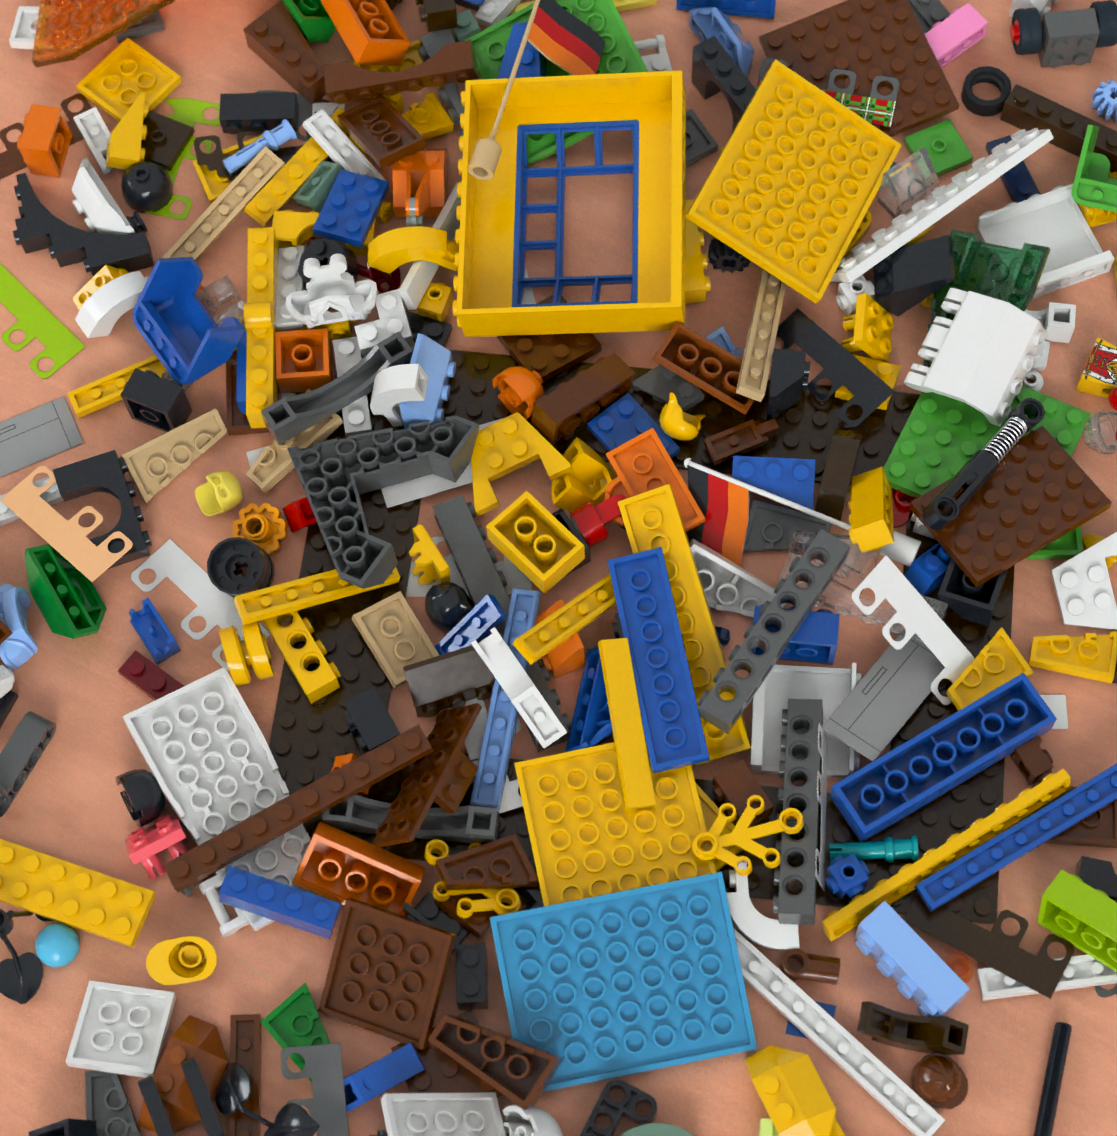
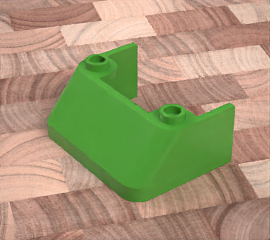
M1088 125L1072 188V197L1080 205L1117 213V179L1109 177L1111 169L1110 160L1107 156L1094 152L1100 127Z

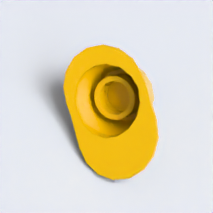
M184 936L159 942L150 949L146 958V968L149 975L156 982L163 985H177L206 979L213 973L217 965V954L214 947L208 940L200 936Z

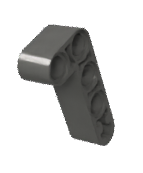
M32 711L25 714L0 753V817L10 807L56 731L55 723Z

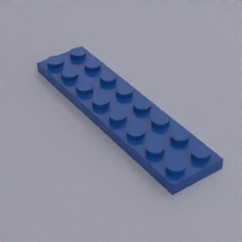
M662 547L607 560L623 636L628 638L640 714L653 773L710 761Z

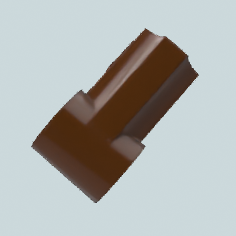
M795 948L786 952L779 967L791 980L803 979L836 985L840 972V958L805 953L803 950ZM790 958L797 959L801 963V970H791L787 960Z

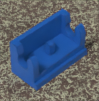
M146 598L142 601L143 608L140 611L135 612L134 609H130V622L158 665L180 652L181 649L150 599Z

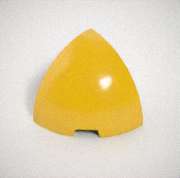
M576 437L563 454V457L571 464L573 471L560 476L557 480H553L551 489L553 505L567 511H573L589 501L593 507L603 502L606 487L612 480L618 477L612 468L592 448Z

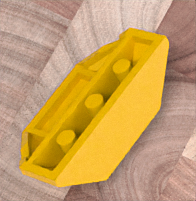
M769 1045L745 1059L751 1080L780 1136L831 1135L837 1109L808 1054Z

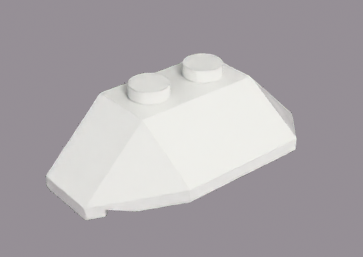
M87 157L82 159L71 189L75 197L72 203L79 215L85 214L84 222L89 231H96V233L103 235L135 233L133 227Z

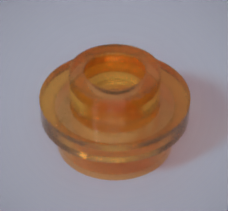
M955 955L947 960L946 964L953 972L955 966L963 968L964 974L957 976L965 984L972 979L974 966L967 957Z

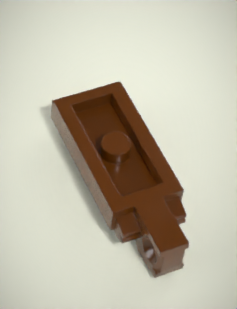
M775 418L761 423L760 420L754 421L751 419L705 438L704 445L715 466L732 459L733 456H740L764 446L769 442V438L779 434V426Z

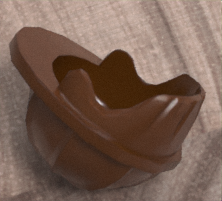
M941 1053L926 1055L912 1070V1086L919 1097L926 1103L938 1108L952 1109L959 1106L966 1098L968 1080L960 1066L948 1055Z

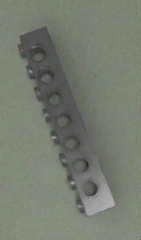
M823 529L818 532L816 537L813 535L809 537L804 546L806 552L801 558L797 556L789 568L791 574L786 580L782 578L774 590L776 596L771 602L767 600L759 612L761 618L756 624L752 622L744 634L746 639L741 647L739 645L734 647L729 655L730 663L726 669L723 667L719 669L713 679L715 685L711 691L705 690L700 697L698 705L700 706L699 714L701 718L727 734L730 732L848 557L850 545ZM818 559L821 560L824 563V565L815 566L811 563V561ZM804 581L809 584V587L800 588L796 583ZM790 603L795 608L793 610H785L781 605ZM769 625H775L780 630L778 632L772 633L769 632L766 629V627ZM754 647H760L765 653L755 655L750 650ZM743 669L746 670L750 675L745 678H740L735 674V672L737 670ZM723 692H729L733 694L734 698L726 701L719 695Z
M788 699V709H782V726H787L786 735H781V752H786L785 761H780L779 776L784 778V787H779L778 804H783V810L796 806H802L805 810L801 812L804 824L798 832L803 834L804 837L800 840H794L790 838L792 834L782 831L781 841L776 840V850L780 854L781 862L780 868H775L774 885L779 886V895H773V913H778L779 924L815 925L817 884L815 866L816 848L818 849L820 807L817 798L818 770L821 774L818 726L819 723L821 727L823 726L822 699ZM799 728H805L808 730L806 733L803 734L795 732ZM821 731L819 734L820 749L822 747ZM797 754L807 755V757L802 760L794 758ZM819 778V782H818L819 796H820V778ZM796 780H804L806 784H804L803 786H795L793 782H795ZM789 820L787 822L789 827H794L797 824L796 820ZM793 860L803 862L800 867H791L789 865ZM793 887H798L802 890L798 895H791L787 891Z

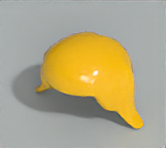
M671 392L669 402L664 405L661 411L659 423L668 436L676 440L689 441L698 435L701 427L700 421L705 418V415L698 414L694 416L683 412L677 402L676 395Z

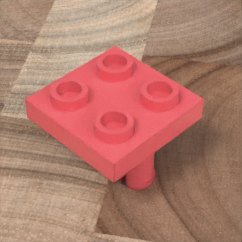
M176 813L171 816L170 814H165L154 821V825L146 829L143 827L138 828L128 835L129 838L125 839L131 861L134 865L141 862L150 880L157 878L153 867L156 868L159 876L166 872L157 855L158 852L167 848L172 859L179 857V853L182 855L188 852L183 842L186 835Z

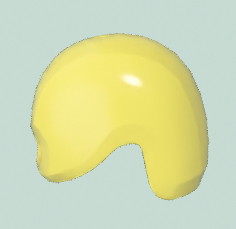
M218 471L207 475L205 478L208 482L198 486L195 490L197 503L206 516L225 513L235 508L243 498L240 483L230 471Z

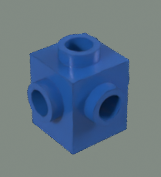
M843 854L830 861L829 864L831 866L828 867L825 881L833 894L836 893L840 901L847 897L852 899L865 891L869 879L867 877L869 870L862 859L857 860L854 854L848 857ZM849 870L852 876L847 877L844 875V872Z

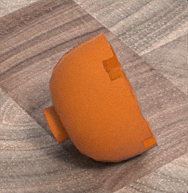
M509 367L492 379L494 389L498 386L501 391L497 396L503 405L512 414L518 412L525 419H528L533 414L535 401L544 394L541 376L536 371H530L525 367Z

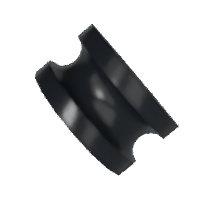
M137 211L133 212L132 217L126 216L135 233L148 231Z

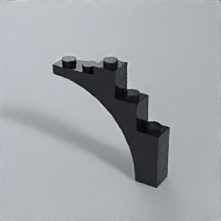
M26 173L16 175L18 185L14 186L17 200H21L22 206L18 207L21 218L15 219L17 230H13L16 244L22 245L26 254L48 248L51 258H56L60 267L83 262L86 272H91L93 277L105 265L119 269L122 268L128 272L155 266L145 232L127 235H103L70 226L52 215L40 203L34 194Z

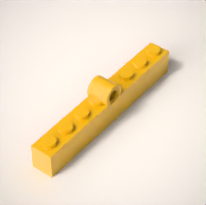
M274 227L248 228L247 303H244V323L247 330L246 416L251 429L267 428L261 410L278 401L275 332H278L275 325L278 240Z

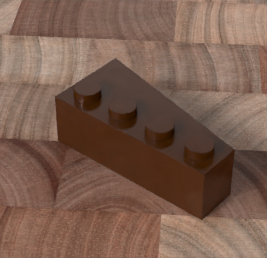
M281 0L243 29L248 47L310 104L313 105V103H316L326 95L324 68Z
M615 352L606 358L601 357L592 367L587 370L582 369L567 383H560L553 392L548 395H541L534 403L530 424L556 449L555 443L561 438L567 441L574 435L573 431L582 421L587 425L598 414L601 406L604 409L608 408L628 392L632 387L635 372Z
M452 1014L443 1015L428 1038L430 1043L525 1110L535 1105L565 1058Z

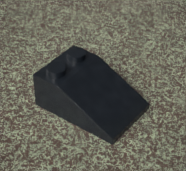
M945 235L901 247L873 266L875 301L882 308L899 317L955 280L952 237Z

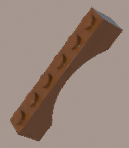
M471 40L445 44L425 62L401 71H370L358 67L349 61L324 65L326 94L332 103L345 104L349 100L354 99L368 100L381 94L392 96L401 91L409 90L415 92L430 86L444 87L448 83L454 82L466 83V80L479 78L476 50Z

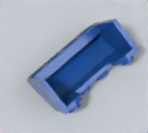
M193 257L160 258L157 260L133 309V322L172 379L181 385L191 384L230 359L245 328L236 317H226L220 327L195 295L203 279V273Z

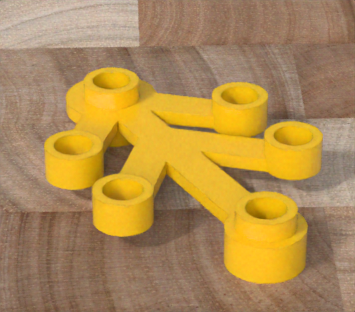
M752 795L748 798L747 807L733 831L720 836L726 824L733 822L737 817L735 806L731 803H724L720 806L719 815L709 832H702L694 838L692 849L698 859L711 861L717 858L734 867L736 873L740 876H747L751 873L752 863L750 859L746 856L738 857L724 848L735 845L762 859L768 868H775L781 862L779 852L774 848H766L753 840L782 831L788 834L798 833L804 824L802 814L795 808H787L781 812L778 820L749 828L755 816L765 810L763 798L759 795ZM755 801L761 803V806L757 809L751 807V804ZM727 809L733 811L732 815L728 817L724 816L723 812ZM789 820L797 821L794 827L787 826ZM709 843L712 845L711 850H702L704 844ZM770 854L777 856L773 862L767 861L766 858ZM746 862L748 867L745 870H740L738 865Z
M431 840L426 845L424 857L429 864L435 866L436 860L449 856V848L442 840ZM472 843L469 845L468 849L480 846L481 844ZM436 853L440 855V857H435L431 854ZM440 881L434 885L433 897L440 902L448 900L451 895L481 893L489 898L473 901L469 898H461L457 903L456 913L462 918H469L473 912L494 910L498 915L518 912L521 906L518 894L510 888L447 890L443 881ZM444 889L447 893L441 894L437 890ZM507 902L510 904V906H505L501 903ZM466 905L470 910H463L461 906Z

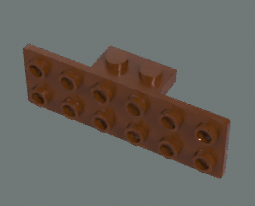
M478 703L444 710L437 716L436 724L432 732L427 736L434 751L413 762V767L408 777L402 782L397 798L389 806L388 815L377 829V835L372 843L376 848L413 841L433 801L447 814L456 813L478 770V767L460 750L482 709Z

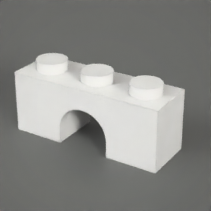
M996 296L995 299L1009 302L1039 320L1046 331L1045 341L1070 342L1075 329L1076 305L1049 302L1048 307L1044 310L1030 311L1022 307L1023 299Z

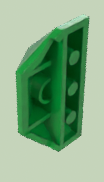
M50 544L27 548L25 550L28 589L52 633L72 639L97 633L107 608L92 582Z

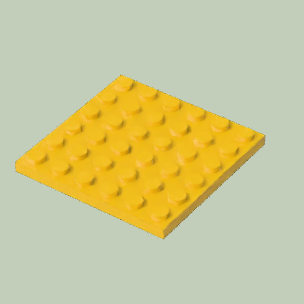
M614 742L514 763L544 906L717 873L714 859L711 861L700 860L695 856L692 849L694 838L702 832H707L692 766L688 765L653 773L646 743L656 805L626 810ZM704 844L702 850H711L710 844Z

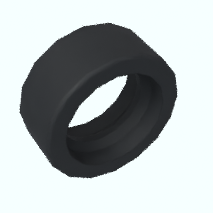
M982 66L973 69L965 78L961 92L962 102L973 114L979 116L996 115L1003 110L1004 102L1011 93V81L1003 71L995 67ZM978 83H990L999 88L1001 95L994 100H984L974 95L971 89L973 85Z

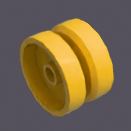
M258 621L246 625L242 624L244 636L242 641L237 628L234 626L219 629L224 654L236 687L251 682L252 676L249 665L253 666L254 672L260 680L274 676L270 648Z

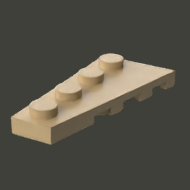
M334 413L280 445L274 440L270 447H265L246 475L266 494L295 468L287 448L298 446L299 449L313 447L314 443L324 441L344 423L338 414Z
M214 408L121 454L120 457L124 458L128 473L143 502L147 503L157 492L191 465L196 458L227 433V429L217 408Z

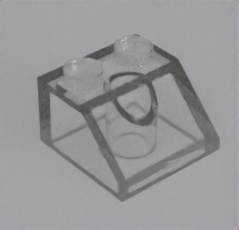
M924 147L883 173L878 202L893 218L901 214L907 215L913 211L911 207L915 203L933 197L932 192L940 185L934 166Z

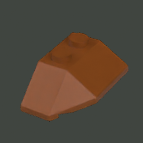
M191 1015L186 1018L171 1036L153 1075V1080L174 1133L201 1121L180 1062L195 1057L211 1100H213L219 1080L229 1064L217 1026ZM143 1101L138 1126L157 1134L146 1103Z

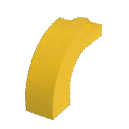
M422 226L397 228L377 236L368 243V266L390 274L402 264L412 261H428L458 271V268L455 267L454 257L455 252H459V245L454 241L448 240L447 232L440 229Z

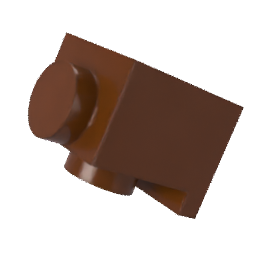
M1040 736L1016 748L1011 756V759L1029 786L1036 782L1040 784L1044 777L1053 773L1051 771L1054 767L1052 765V757L1046 749L1042 750L1039 746L1042 742Z

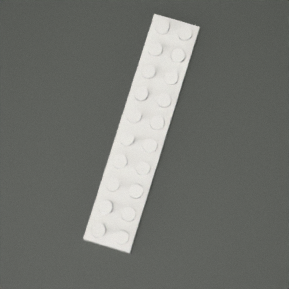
M1034 128L1030 131L1022 129L1011 136V141L994 147L991 150L992 154L987 158L982 157L973 162V168L967 172L963 171L956 174L952 178L953 182L947 186L943 185L932 192L933 196L929 199L915 203L911 207V212L894 218L891 221L892 225L887 229L882 228L871 235L872 239L870 241L853 247L851 249L852 253L846 258H842L831 281L851 283L1051 141L1054 138L1049 129L1038 130V128Z

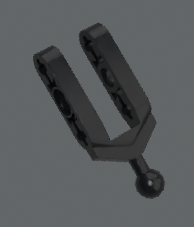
M195 1057L180 1062L207 1135L225 1136ZM152 1075L138 1080V1085L157 1135L175 1136Z

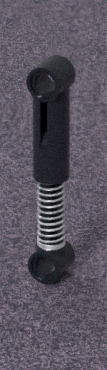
M1026 398L1011 410L1008 415V421L1000 428L997 434L992 437L982 450L974 453L934 500L925 507L922 517L924 523L929 528L941 530L957 518L960 511L998 469V463L1005 457L1008 451L1013 448L1024 434L1028 433L1043 420L1045 410L1038 400ZM962 487L963 491L956 498H953L954 494Z

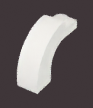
M140 271L127 273L108 282L89 297L75 318V321L87 338L109 336L117 320L125 312L135 307L149 277H144Z
M402 364L380 371L376 375L370 403L372 413L374 415H384L393 427L403 426L399 403L425 400L428 376L419 364Z
M740 863L738 865V868L740 870H745L747 868V863ZM735 868L734 870H729V887L735 888V892L726 894L731 919L738 931L748 940L763 948L777 951L800 949L798 924H779V920L770 919L760 914L751 903L749 897L748 876L738 875Z

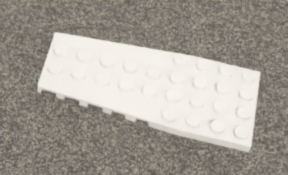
M225 667L123 716L128 730L159 784L160 789L198 846L289 796V790L281 778L278 766L265 737ZM303 824L216 871L222 883L229 866L322 897L292 883L311 842ZM241 910L254 931L275 922Z

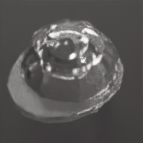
M1097 410L1084 425L1083 438L1085 444L1093 451L1108 455L1116 452L1117 413Z

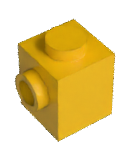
M430 282L417 307L418 315L445 322L454 300L452 288L441 282Z

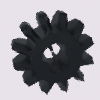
M711 239L708 258L709 263L713 265V269H721L722 273L730 271L733 274L734 271L742 272L744 268L749 267V259L719 239Z

